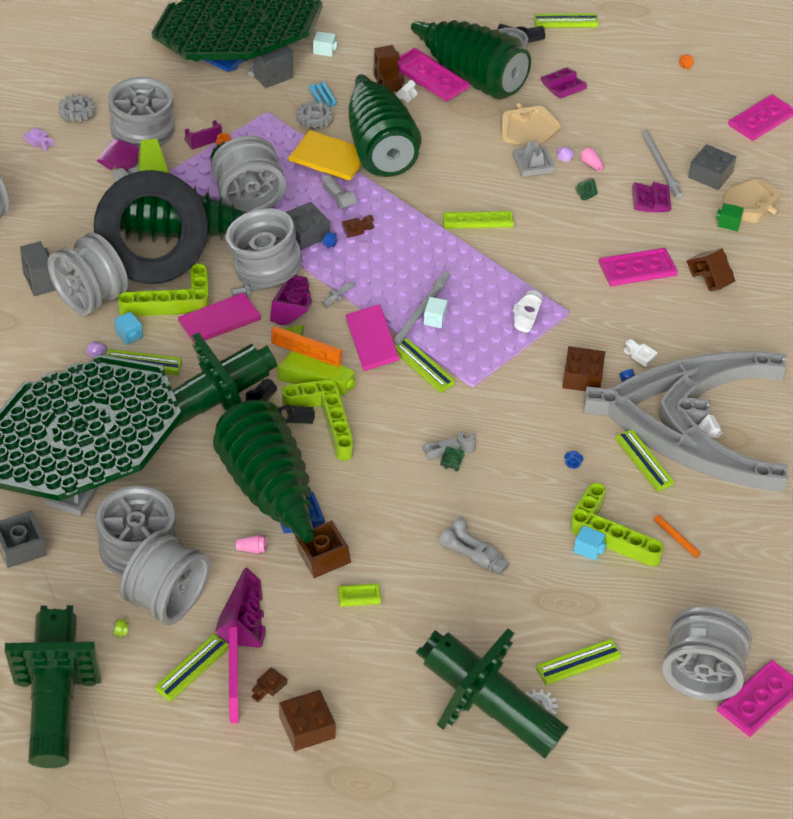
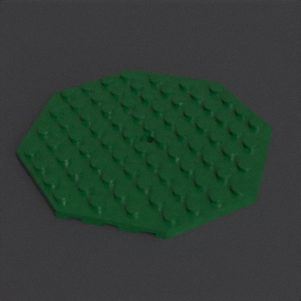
M182 0L177 4L172 2L167 5L151 33L153 39L186 60L216 61L224 59L225 61H231L233 59H240L246 61L309 37L321 13L323 4L321 0Z
M97 355L93 357V361L83 364L81 361L68 366V370L58 374L54 371L43 375L39 381L31 383V380L24 382L0 409V489L62 501L143 470L183 418L163 365Z

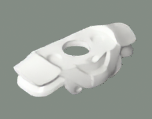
M530 290L514 305L513 319H515L514 326L517 330L528 333L532 329L542 302V294L540 292ZM530 306L534 309V312H527L524 307Z

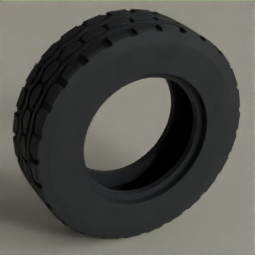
M145 170L124 176L104 193L94 216V233L106 239L117 252L129 280L144 284H158L180 277L197 262L207 241L208 220L201 199L185 181L167 172ZM146 196L158 197L170 203L177 211L181 221V234L176 246L166 255L152 259L140 257L130 251L120 234V220L126 207L134 200Z

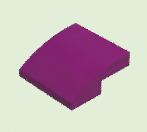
M568 67L541 77V81L546 88L560 99L587 89V83L578 79L576 71Z
M113 139L97 159V162L110 170L115 167L117 169L123 168L128 172V169L135 167L138 163L139 147L125 141Z
M654 181L651 186L634 182L632 186L634 210L643 212H667L671 210L668 185Z

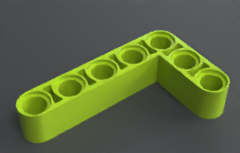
M198 263L191 267V289L121 293L118 296L119 313L124 315L131 312L134 316L187 314L209 306L206 266Z
M320 380L285 386L282 389V406H321L336 457L342 461L351 459L353 456V438L337 384L333 380Z
M600 483L591 484L572 513L570 531L578 536L583 526L606 534L604 542L607 543L606 548L648 566H658L661 563L664 550L662 542L598 516L604 505L606 488Z

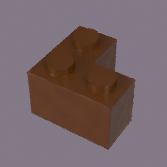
M393 45L374 48L373 75L377 83L387 87L392 92L399 91L402 88V84H404V76L400 74L398 61L400 60L399 52L395 50Z
M723 248L702 252L686 260L692 277L703 275L709 291L720 290L735 282L733 271L730 268Z

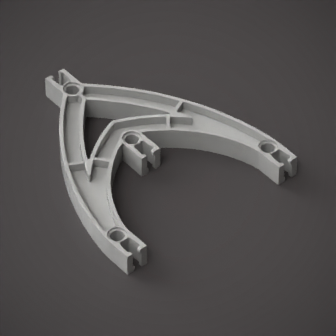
M740 351L700 355L654 367L625 380L611 389L586 388L584 413L610 417L625 431L633 430L646 446L690 469L720 480L756 489L785 492L788 475H786L788 464L762 462L746 457L711 438L698 426L710 414V400L697 397L712 388L742 379L765 378L783 380L786 369V354ZM666 392L660 402L658 413L662 423L640 409L636 404Z

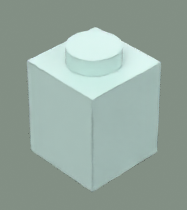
M317 31L313 40V54L332 57L334 51H337L338 48L336 34Z
M429 297L424 312V325L442 328L447 314L448 300Z

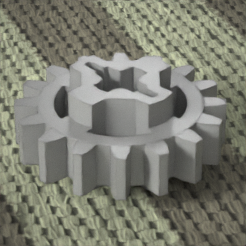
M72 94V97L65 96L66 100L61 99V103H58L59 115H61L62 119L66 118L67 122L70 120L73 123L76 120L82 122V119L87 121L88 117L92 118L95 113V103L92 102V98L87 99V95L82 97L81 94H78V96Z
M316 100L313 103L307 101V104L302 103L297 111L298 123H302V126L307 125L308 129L311 127L314 130L317 127L323 129V125L328 126V123H332V107H328V104L323 105L322 101L316 103Z

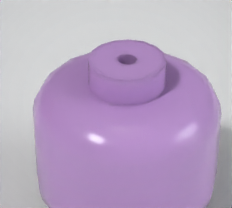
M568 146L560 147L557 151V158L564 162L570 161L575 156L574 151Z
M93 341L88 345L86 353L93 358L97 355H105L107 348L104 344Z

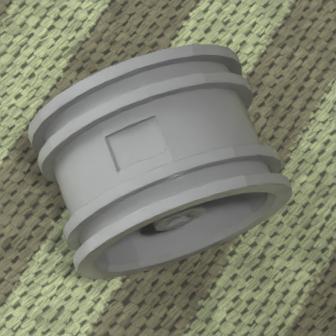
M253 135L234 138L220 146L212 158V173L224 204L229 206L234 204V208L243 212L246 211L247 213L257 209L272 208L282 199L286 191V179L279 165L276 151L273 145L266 139Z
M156 531L140 544L130 558L120 583L121 597L135 607L144 606L149 609L151 615L155 619L161 620L165 625H173L190 611L204 590L211 568L210 558L196 548L186 549L182 547L179 539L170 535L167 531Z
M712 607L690 608L676 615L671 624L668 638L670 646L665 652L662 666L663 676L667 683L680 693L700 700H724L737 694L743 687L746 673L745 660L748 658L752 640L751 632L747 625L735 615Z

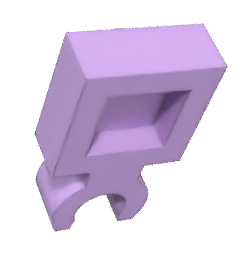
M37 127L24 134V141L34 147L40 145L44 151H48V145L54 147V140L48 138V134Z

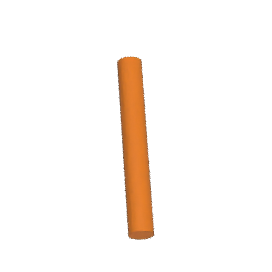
M660 515L654 518V521L695 558L701 555V552Z

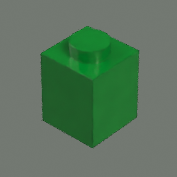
M723 203L722 209L717 211L716 219L719 220L717 227L738 232L744 208Z

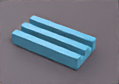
M321 82V85L315 83V86L309 85V91L317 103L324 100L328 107L336 106V100L325 82Z

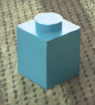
M131 312L114 319L115 332L126 345L143 338L142 324Z
M583 526L575 540L574 552L596 561L600 554L603 555L606 550L607 543H604L606 534Z

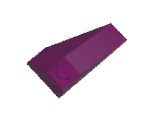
M294 275L291 279L284 282L272 300L271 322H275L278 325H288L309 310L312 305V298H310L311 293L307 277Z
M247 567L243 569L219 616L215 632L229 643L230 627H237L239 646L260 648L263 646L266 633L265 626L261 623V618L264 617V611L260 609V601L262 600L261 580Z

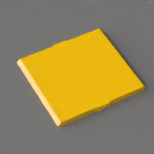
M312 130L305 134L288 157L289 161L346 180H351L362 165L354 144Z

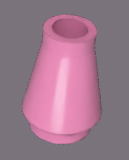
M588 147L580 155L582 161L597 172L601 171L605 166L595 149Z
M259 534L237 539L236 549L237 551L261 555L262 552L267 550L266 536Z

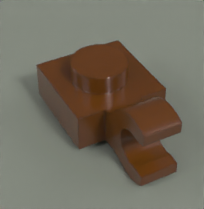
M367 215L361 221L359 217L342 221V228L347 238L362 235L364 230L374 229L372 223L374 219L372 215Z
M271 667L257 679V685L252 688V691L255 693L252 695V698L260 702L267 694L274 696L287 685V678Z

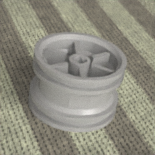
M135 77L123 80L111 89L108 102L109 111L112 115L110 130L113 139L125 141L137 147L140 146L141 140L158 139L161 147L172 139L175 132V122L172 114L174 103L173 93L168 85L150 77Z
M272 208L257 209L241 215L229 226L226 240L229 251L234 256L233 263L236 275L243 283L247 282L252 287L268 288L282 284L298 273L303 262L302 253L298 242L295 240L296 230L293 220L286 212Z
M90 232L77 239L73 250L64 247L52 253L48 258L49 275L57 293L66 305L79 315H89L99 309L103 298L111 301L127 291L128 278L120 257L110 243L97 233Z
M147 486L124 487L109 494L102 500L97 509L96 521L99 534L100 557L104 565L117 575L123 576L125 568L136 549L152 533L164 530L176 537L174 506L171 500L157 489Z

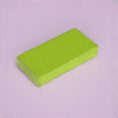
M379 583L338 586L340 607L381 604Z

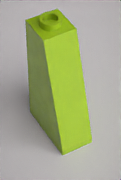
M158 139L141 140L138 150V171L156 170L169 173Z
M291 351L277 367V379L280 381L299 384L320 380H333L337 384L339 394L343 396L356 385L355 371L343 365L336 367Z

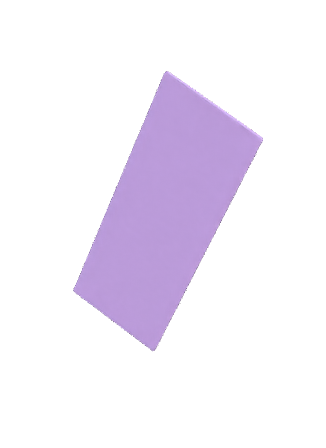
M266 112L230 134L232 139L240 136H259L273 145L279 165L286 179V191L282 199L272 209L287 212L312 202L330 221V232L337 234L338 242L335 247L327 249V246L323 245L321 241L302 249L303 262L301 268L335 291H338L346 283L355 282V286L341 296L361 310L380 304L388 328L395 334L400 332L431 291L434 282L445 271L451 274L446 281V286L434 297L448 300L447 314L442 328L424 325L423 312L404 339L408 338L429 358L469 386L474 387L569 316L567 309L541 293L542 302L532 329L528 333L517 330L514 326L513 307L528 291H538L537 289L357 171L351 180H346L289 161V155L304 135L271 113ZM215 143L170 170V174L182 179L192 188L196 185L197 193L202 196L209 190L210 198L217 201L220 198V194L212 173L210 157L213 148L217 146ZM326 175L332 176L345 192L351 191L354 193L357 203L340 210L336 200L323 189L324 182L322 178ZM372 215L374 229L364 230L362 235L347 238L342 228V221L358 217L361 221L365 216ZM524 307L527 312H534L532 307Z

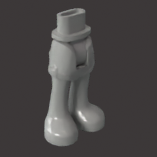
M459 517L451 529L447 528L443 531L439 538V544L443 547L467 556L472 560V563L488 569L490 572L495 571L498 574H502L508 568L509 563L503 560V555H500L490 543L478 540L466 531L467 521L464 518Z

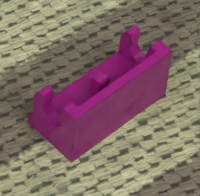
M213 120L212 127L202 129L201 131L193 133L189 132V128L185 129L184 140L191 150L215 143L217 136L222 133V125L220 123L217 124V120Z

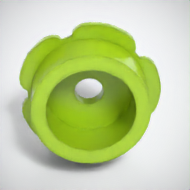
M125 618L123 620L117 619L113 635L119 636V638L122 635L126 636L129 623H125Z

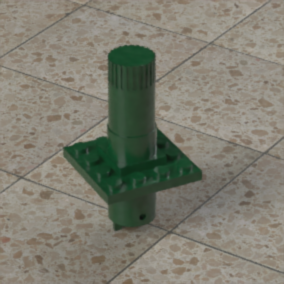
M199 332L192 335L194 340L192 346L195 352L199 354L197 358L202 372L172 390L183 416L175 428L219 404L226 411L232 406L241 403L240 392L270 375L269 371L278 367L269 347L266 345L257 350L253 344H250L219 361Z
M41 605L40 612L35 616L34 642L5 643L4 652L14 685L28 687L32 684L28 762L32 766L40 768H61L69 763L74 684H83L85 686L101 684V671L95 642H76L77 616L73 613V605H67V608L64 610L48 609L47 605Z
M507 628L481 658L451 633L447 632L443 636L435 630L422 648L419 647L416 654L425 660L424 666L456 690L437 726L443 730L448 724L452 726L462 711H469L475 705L546 759L569 727L499 672L503 665L502 660L507 655L506 652L513 645L511 639L515 633Z

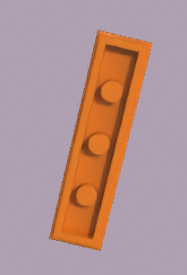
M276 326L271 330V343L336 367H340L342 364V350Z

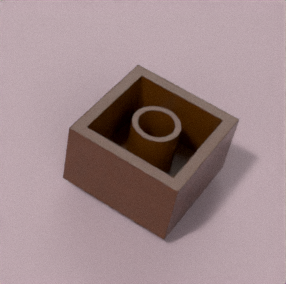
M568 346L562 388L585 392L587 387L601 388L606 351Z
M332 520L314 527V539L308 543L301 541L295 535L298 552L314 578L351 563L348 545Z
M321 690L279 702V718L294 752L335 739L336 723Z

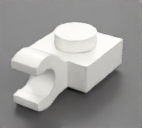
M632 339L625 343L627 347L623 351L628 355L632 354L631 358L644 367H647L657 358L658 352L644 343L639 346Z

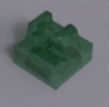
M588 178L578 183L575 187L576 193L580 195L581 200H587L598 194L594 178Z
M446 447L440 465L445 469L452 468L458 472L464 460L465 451Z

